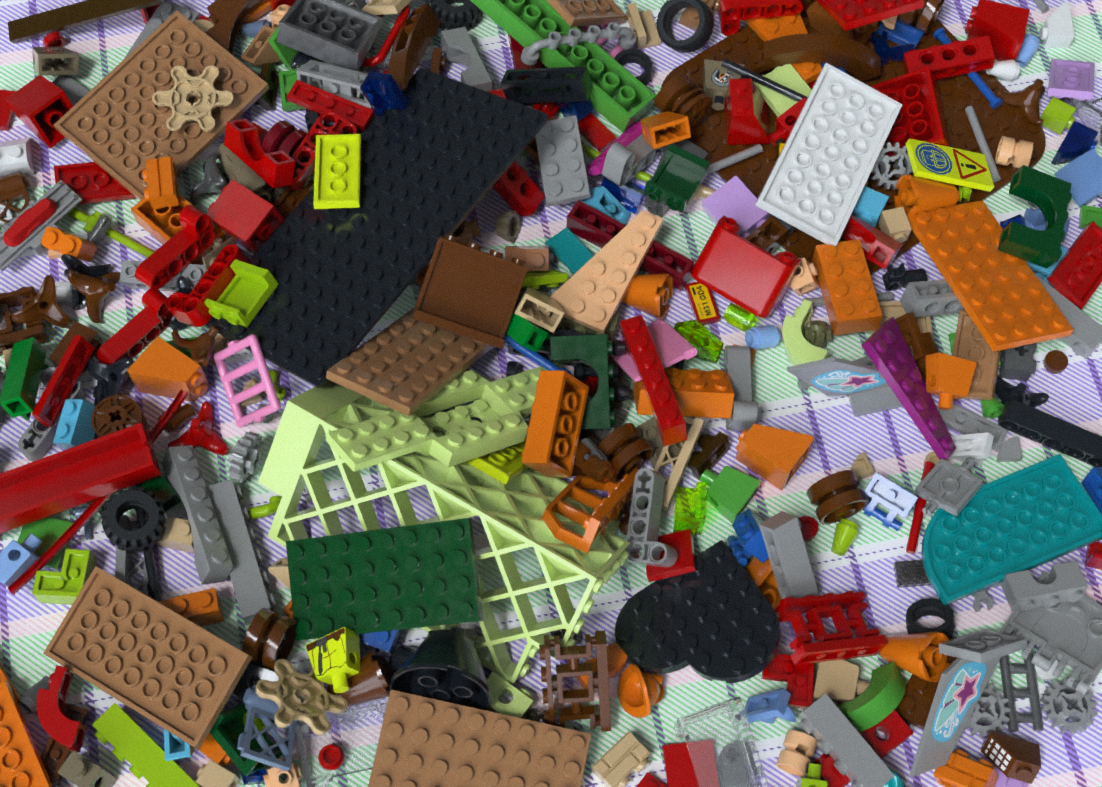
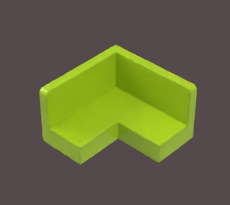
M66 549L61 572H36L32 595L40 603L72 605L95 568L97 559L90 550Z

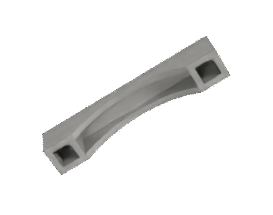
M192 445L169 447L162 461V466L168 483L178 492L188 515L193 537L195 566L201 584L225 582L233 568V564Z

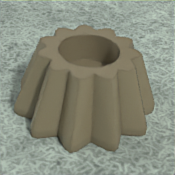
M516 211L500 214L495 224L497 235L511 243L514 242V239H517L518 233H520V215Z

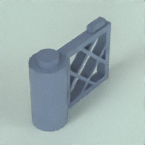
M253 685L252 688L246 690L243 697L245 708L248 711L244 733L239 735L237 749L241 750L240 756L288 771L291 768L298 720H294L292 724L286 727L288 728L287 737L282 739L275 728L277 726L275 724V713L279 708L278 705L270 699L259 697L256 694V685ZM254 717L261 719L267 728L259 732L254 724ZM267 731L270 732L276 744L270 747L262 736ZM256 738L263 751L258 753L249 750L251 740ZM279 746L284 754V761L275 757L272 752L274 748Z

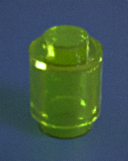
M733 303L729 304L723 316V319L727 320V324L745 333L752 327H756L759 320L751 312Z

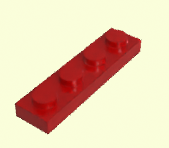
M296 80L287 94L289 102L319 114L325 111L334 112L362 131L366 130L375 115L374 110L299 80Z
M74 335L31 414L44 426L52 428L64 406L65 399H68L95 349L80 335Z

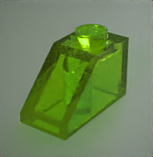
M697 320L675 323L674 330L697 349V355L694 358L710 363L718 362L723 343Z

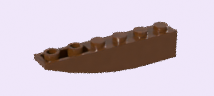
M429 3L412 9L397 34L388 66L387 94L395 91L399 93L407 88L409 80L414 76V71L420 65L419 62L426 54L425 52L431 45L433 37L437 34L441 23Z

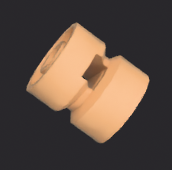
M1002 136L998 144L995 164L1008 166L1011 163L1014 168L1018 169L1022 165L1028 166L1033 151V142L1025 140L1016 142L1015 138Z
M788 730L783 742L785 750L780 751L776 766L789 774L805 777L806 763H812L809 757H814L818 746L817 739L800 731Z

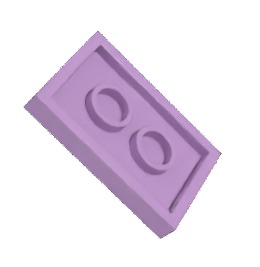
M1051 58L1047 95L1054 98H1074L1079 101L1092 100L1095 63Z

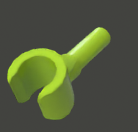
M959 186V202H961V198H965L969 202L972 189Z

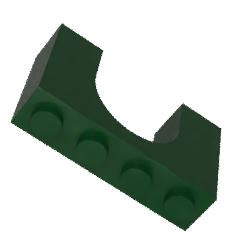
M1022 165L1012 175L1009 194L1035 204L1045 217L1046 228L1045 230H1035L1012 221L1001 231L998 250L1044 268H1048L1054 262H1057L1062 254L1060 247L1065 236L1064 224L1069 215L1067 207L1072 198V193H1070L1072 184Z
M607 334L550 337L552 363H584L592 367L599 378V386L595 396L585 405L580 432L611 431V425L615 424V410H610V401H614V387L609 385V378H614L613 364H609L608 356L613 355L612 341H608Z

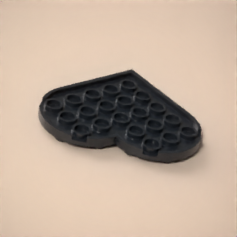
M722 540L695 556L696 571L657 580L633 595L622 607L615 624L616 643L628 656L627 662L629 664H636L640 671L643 672L647 670L666 674L678 671L689 665L693 671L709 681L718 680L726 681V683H736L750 679L762 672L772 662L778 652L777 647L781 638V626L776 612Z

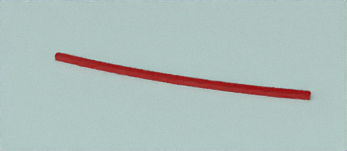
M179 391L168 409L149 434L152 444L188 396L187 392ZM113 493L95 499L63 535L7 588L10 593L15 595L36 575V572L40 571L77 534Z

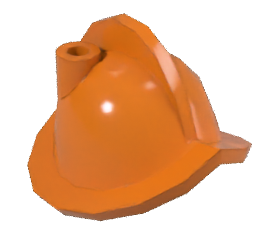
M630 663L623 671L618 684L619 701L624 711L636 718L649 716L650 707L658 704L665 694L662 676L640 671L636 664Z

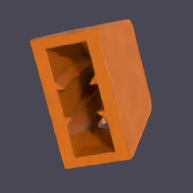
M666 111L643 118L640 121L643 139L653 149L691 137L689 120L686 115Z
M940 352L926 355V391L929 394L939 396V409L952 410L953 399L966 398L968 396L977 362Z

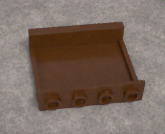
M445 234V237L439 236L411 317L502 349L505 341V332L527 271L529 272L530 268L525 266L526 262L514 257H512L511 261L503 259V253L491 249L489 253L480 250L481 246L468 241L466 246L458 243L459 238L449 234Z

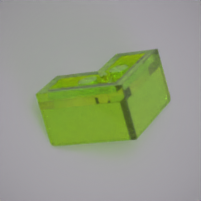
M697 481L695 488H677L675 493L673 533L691 529L693 535L702 534L706 518V482Z

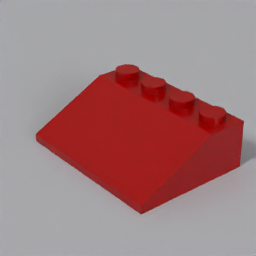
M929 66L870 86L902 104L883 145L884 148L888 142L891 143L892 147L894 143L898 142L901 149L906 146L905 143L909 138L950 147L936 78ZM894 152L884 153V155H887L889 157H892L895 154Z

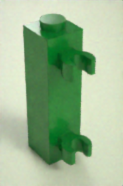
M514 307L505 333L529 350L536 353L539 349L544 350L545 347L542 343L546 338L550 340L551 336L539 325L515 314L516 308Z
M35 337L14 343L0 396V405L12 418L22 415L27 421L30 420L31 412H33L37 405L35 401L42 372L49 368L48 365L44 364L47 352Z

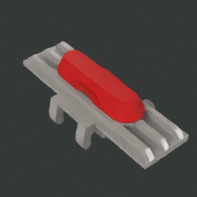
M62 180L56 183L36 202L30 200L28 202L29 205L8 224L4 223L2 225L4 229L0 233V270L2 272L29 248H33L39 256L45 251L41 247V239L46 227L58 228L55 225L83 201Z

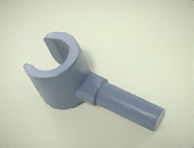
M86 507L76 508V520L87 509ZM91 518L84 525L86 540L92 539L90 531Z

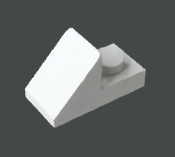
M989 432L951 436L956 449L949 459L964 462L966 458L970 457L974 459L976 466H982L983 458L990 457L994 436Z

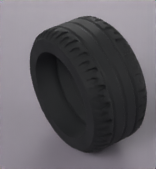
M702 0L666 1L658 13L656 22L658 35L661 40L670 48L684 53L693 52L704 46L709 41L714 28L712 11ZM683 8H696L699 14V25L696 32L688 39L676 40L671 29L673 18Z

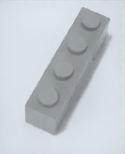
M466 27L441 31V48L447 61L458 62L467 67L466 70L461 72V82L484 91L492 90L494 88V79L492 75L489 76L487 65L481 60L480 50L475 48L473 36L469 35Z

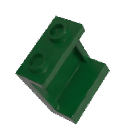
M670 144L666 150L665 159L651 181L648 180L646 182L644 195L652 201H658L667 205L671 210L684 213L707 176L710 162Z
M240 703L229 711L222 710L209 733L246 777L269 767V765L240 756L241 750L237 749L239 735L244 733L248 711L245 708V704ZM254 721V724L256 725V727L258 728V730H259V732H260L262 729H261V728L258 726V724ZM265 733L262 734L269 747L276 744ZM256 738L251 740L249 750L258 753L262 752L263 750ZM279 746L272 750L277 759L284 756Z

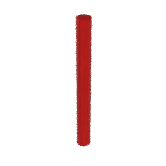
M924 463L921 481L934 468V463ZM921 497L918 498L915 505L906 552L910 554H915L924 515L922 509L926 505V500Z

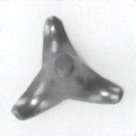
M214 153L206 161L204 168L205 178L194 186L190 194L192 205L197 204L196 200L199 195L207 192L221 193L222 189L228 184L216 165V160L220 158L219 153Z

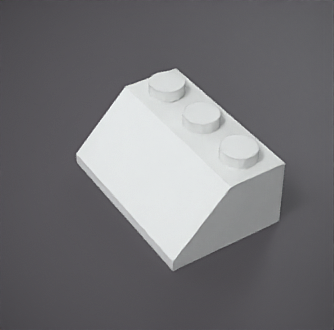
M30 137L0 142V177L17 171H21L22 174H27V176L35 175Z

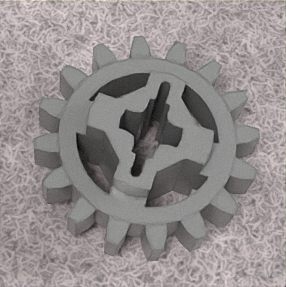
M888 142L885 144V148L882 147L871 171L874 175L870 178L871 180H878L877 187L884 184V190H888L890 186H892L893 190H897L895 187L898 180L890 181L888 179L893 175L900 178L902 175L913 173L909 155L905 152L907 150L906 146L900 149L898 142L894 143L893 147ZM886 152L895 153L892 157L884 155ZM894 161V165H893L894 170L889 171V170H890V169H889V168H890V164H889V163H891V162Z
M249 431V433L246 432L244 437H241L236 442L228 460L230 461L229 465H231L228 470L230 473L229 478L242 483L243 481L246 482L247 477L255 473L263 457V453H261L262 436Z
M1063 679L1060 684L1055 681L1051 684V687L1044 690L1046 695L1040 698V701L1046 704L1040 708L1042 712H1047L1044 721L1051 720L1053 722L1051 725L1052 729L1059 726L1061 734H1064L1068 729L1070 735L1076 734L1077 730L1080 733L1087 730L1086 726L1090 727L1094 723L1091 718L1096 717L1098 714L1092 710V708L1098 705L1097 702H1091L1090 700L1094 694L1088 693L1083 695L1076 691L1077 680L1072 687L1066 684L1067 679Z
M992 684L985 688L982 695L986 697H980L964 729H971L970 736H974L979 732L980 738L984 739L990 730L1001 732L1005 728L1003 724H1007L1010 720L1005 715L1011 709L1004 707L1008 699H1001L999 696L1002 691L998 690L995 693ZM981 707L985 709L983 713L979 712ZM976 723H984L986 726H982Z

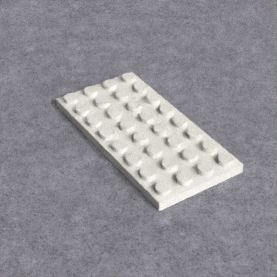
M825 63L755 205L821 242L835 247L902 104L832 65Z

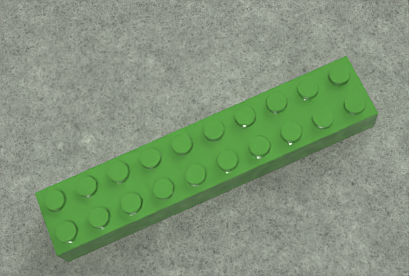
M470 0L524 48L538 40L547 39L552 31L565 36L568 35L570 29L576 28L583 33L577 27H570L546 0ZM584 41L579 42L574 47L565 44L559 45L555 50H551L548 47L538 50V60L547 68L587 66L593 85L587 102L622 133L650 110L657 96L596 43ZM565 74L563 78H567V76L576 78L577 74Z

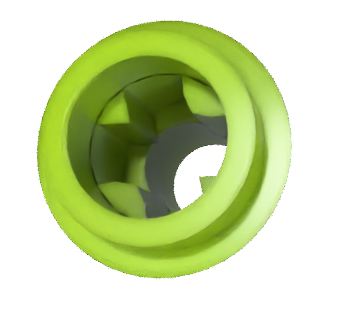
M841 519L840 523L836 524L831 552L839 556H845V553L859 534V525L850 520Z

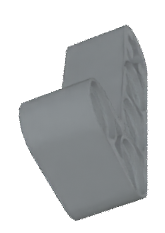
M643 134L626 147L615 142L607 152L602 175L622 187L660 156L665 146L653 149L644 141Z
M726 345L724 349V372H728L734 391L731 418H726V429L743 431L746 428L749 430L756 423L758 414L757 402H752L750 347Z
M55 367L46 368L42 372L41 382L45 388L56 370ZM77 380L73 389L77 390L71 393L68 399L85 400L86 392L80 381ZM62 410L52 428L49 427L46 431H42L47 426H44L35 418L21 436L18 447L29 461L34 462L42 459L53 445Z
M641 468L635 475L626 540L630 545L626 552L630 553L628 559L632 562L647 566L671 567L678 558L676 549L670 545L657 542L665 479L662 474L649 468ZM649 500V505L645 509L644 505L646 501ZM646 524L645 531L642 533V526ZM642 548V555L638 557L639 550ZM664 550L665 555L660 559V554Z

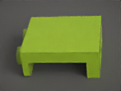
M235 259L230 265L236 274L217 301L206 299L204 303L209 308L208 312L214 318H223L233 325L240 324L248 327L278 286V283L269 270Z

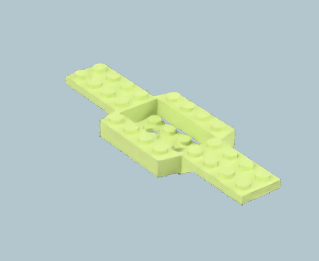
M553 363L559 368H563L559 363ZM540 366L489 382L471 369L462 372L410 416L394 410L392 413L328 432L326 441L353 472L415 451L433 456L445 466L451 467L524 442L528 428L524 418L532 413V404L535 399L536 384L539 380L540 371L547 370ZM475 400L473 404L457 406ZM456 406L454 410L438 412ZM437 412L435 416L419 418ZM477 417L480 418L483 422L471 420L470 418ZM438 429L443 431L445 434L442 435L440 433H433L432 430Z

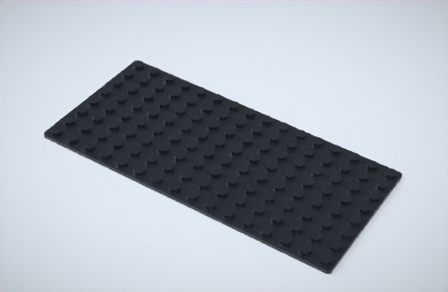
M423 68L419 69L409 80L407 88L399 92L361 134L360 208L314 209L313 188L248 260L251 265L269 270L278 283V286L248 327L240 324L233 325L226 319H216L213 316L204 326L209 329L212 325L220 330L218 334L231 341H240L251 334H255L264 358L267 361L317 388H322L328 382V379H326L327 370L340 360L350 356L431 260L438 237H445V234L452 235L547 123L549 117L546 113ZM250 346L247 347V348H245V349H247V350H249V351L252 352Z

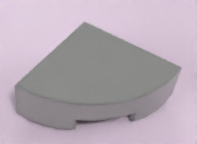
M1019 437L1010 438L1002 444L997 453V462L1021 461L1022 454Z

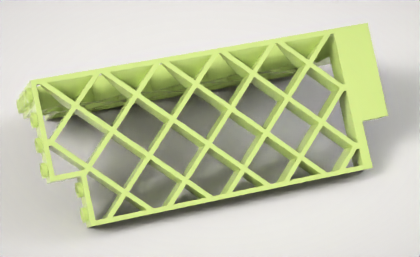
M330 380L322 388L313 387L288 400L258 483L282 496L268 537L285 547L286 541L308 539L309 537L302 519L319 515L326 536L345 534L336 510L354 505L363 531L381 529L371 500L389 495L401 524L399 527L464 519L478 515L491 546L475 550L476 560L495 556L506 584L505 587L485 591L478 574L483 621L478 622L483 635L471 639L476 644L482 665L500 676L507 677L514 684L520 677L525 678L531 668L529 664L530 658H534L539 651V645L544 644V635H549V639H554L548 632L566 629L567 631L562 641H560V647L575 645L576 641L573 640L575 633L579 634L585 624V620L582 618L585 613L588 614L594 605L595 600L592 599L594 593H598L603 584H607L612 574L615 575L620 565L623 566L630 553L626 552L630 543L615 535L620 522L612 519L607 526L605 534L597 536L587 554L556 539L542 520L545 508L569 484L558 477H546L528 467L505 485L467 462L447 467L433 456L416 451L377 464L386 486L367 491L359 470L353 472L332 447L333 458L316 462L315 459L324 435L326 434L327 436L328 432L394 412V410ZM437 412L419 418H429L435 416ZM438 429L432 430L433 433H440L442 435L445 434L443 431ZM338 465L350 497L332 502L320 470ZM425 484L438 516L418 521L406 490ZM305 485H307L315 507L297 511L296 509ZM570 497L564 501L590 515L594 511L593 508ZM554 512L563 527L584 536L586 529L582 525ZM532 546L545 577L522 582L511 552ZM588 578L590 582L575 612L565 583ZM549 588L560 617L537 622L527 593ZM510 597L521 626L500 631L489 602ZM448 624L420 628L429 632L431 630H449L451 627L459 626L458 624ZM526 638L528 643L516 665L511 661L505 642ZM550 650V655L554 658L555 650Z

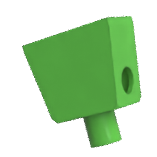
M725 466L719 475L707 468L700 477V481L709 486L705 497L706 500L732 524L756 494L761 483L758 479L729 466Z

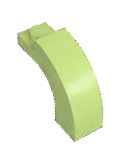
M805 299L800 307H796L793 317L786 315L783 322L784 348L793 366L829 358L828 350L810 344L803 337L804 328L808 326L814 314L812 302Z

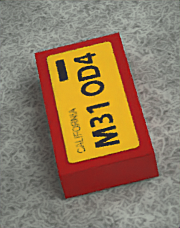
M699 282L685 284V290L697 326L719 322L720 316L711 290Z

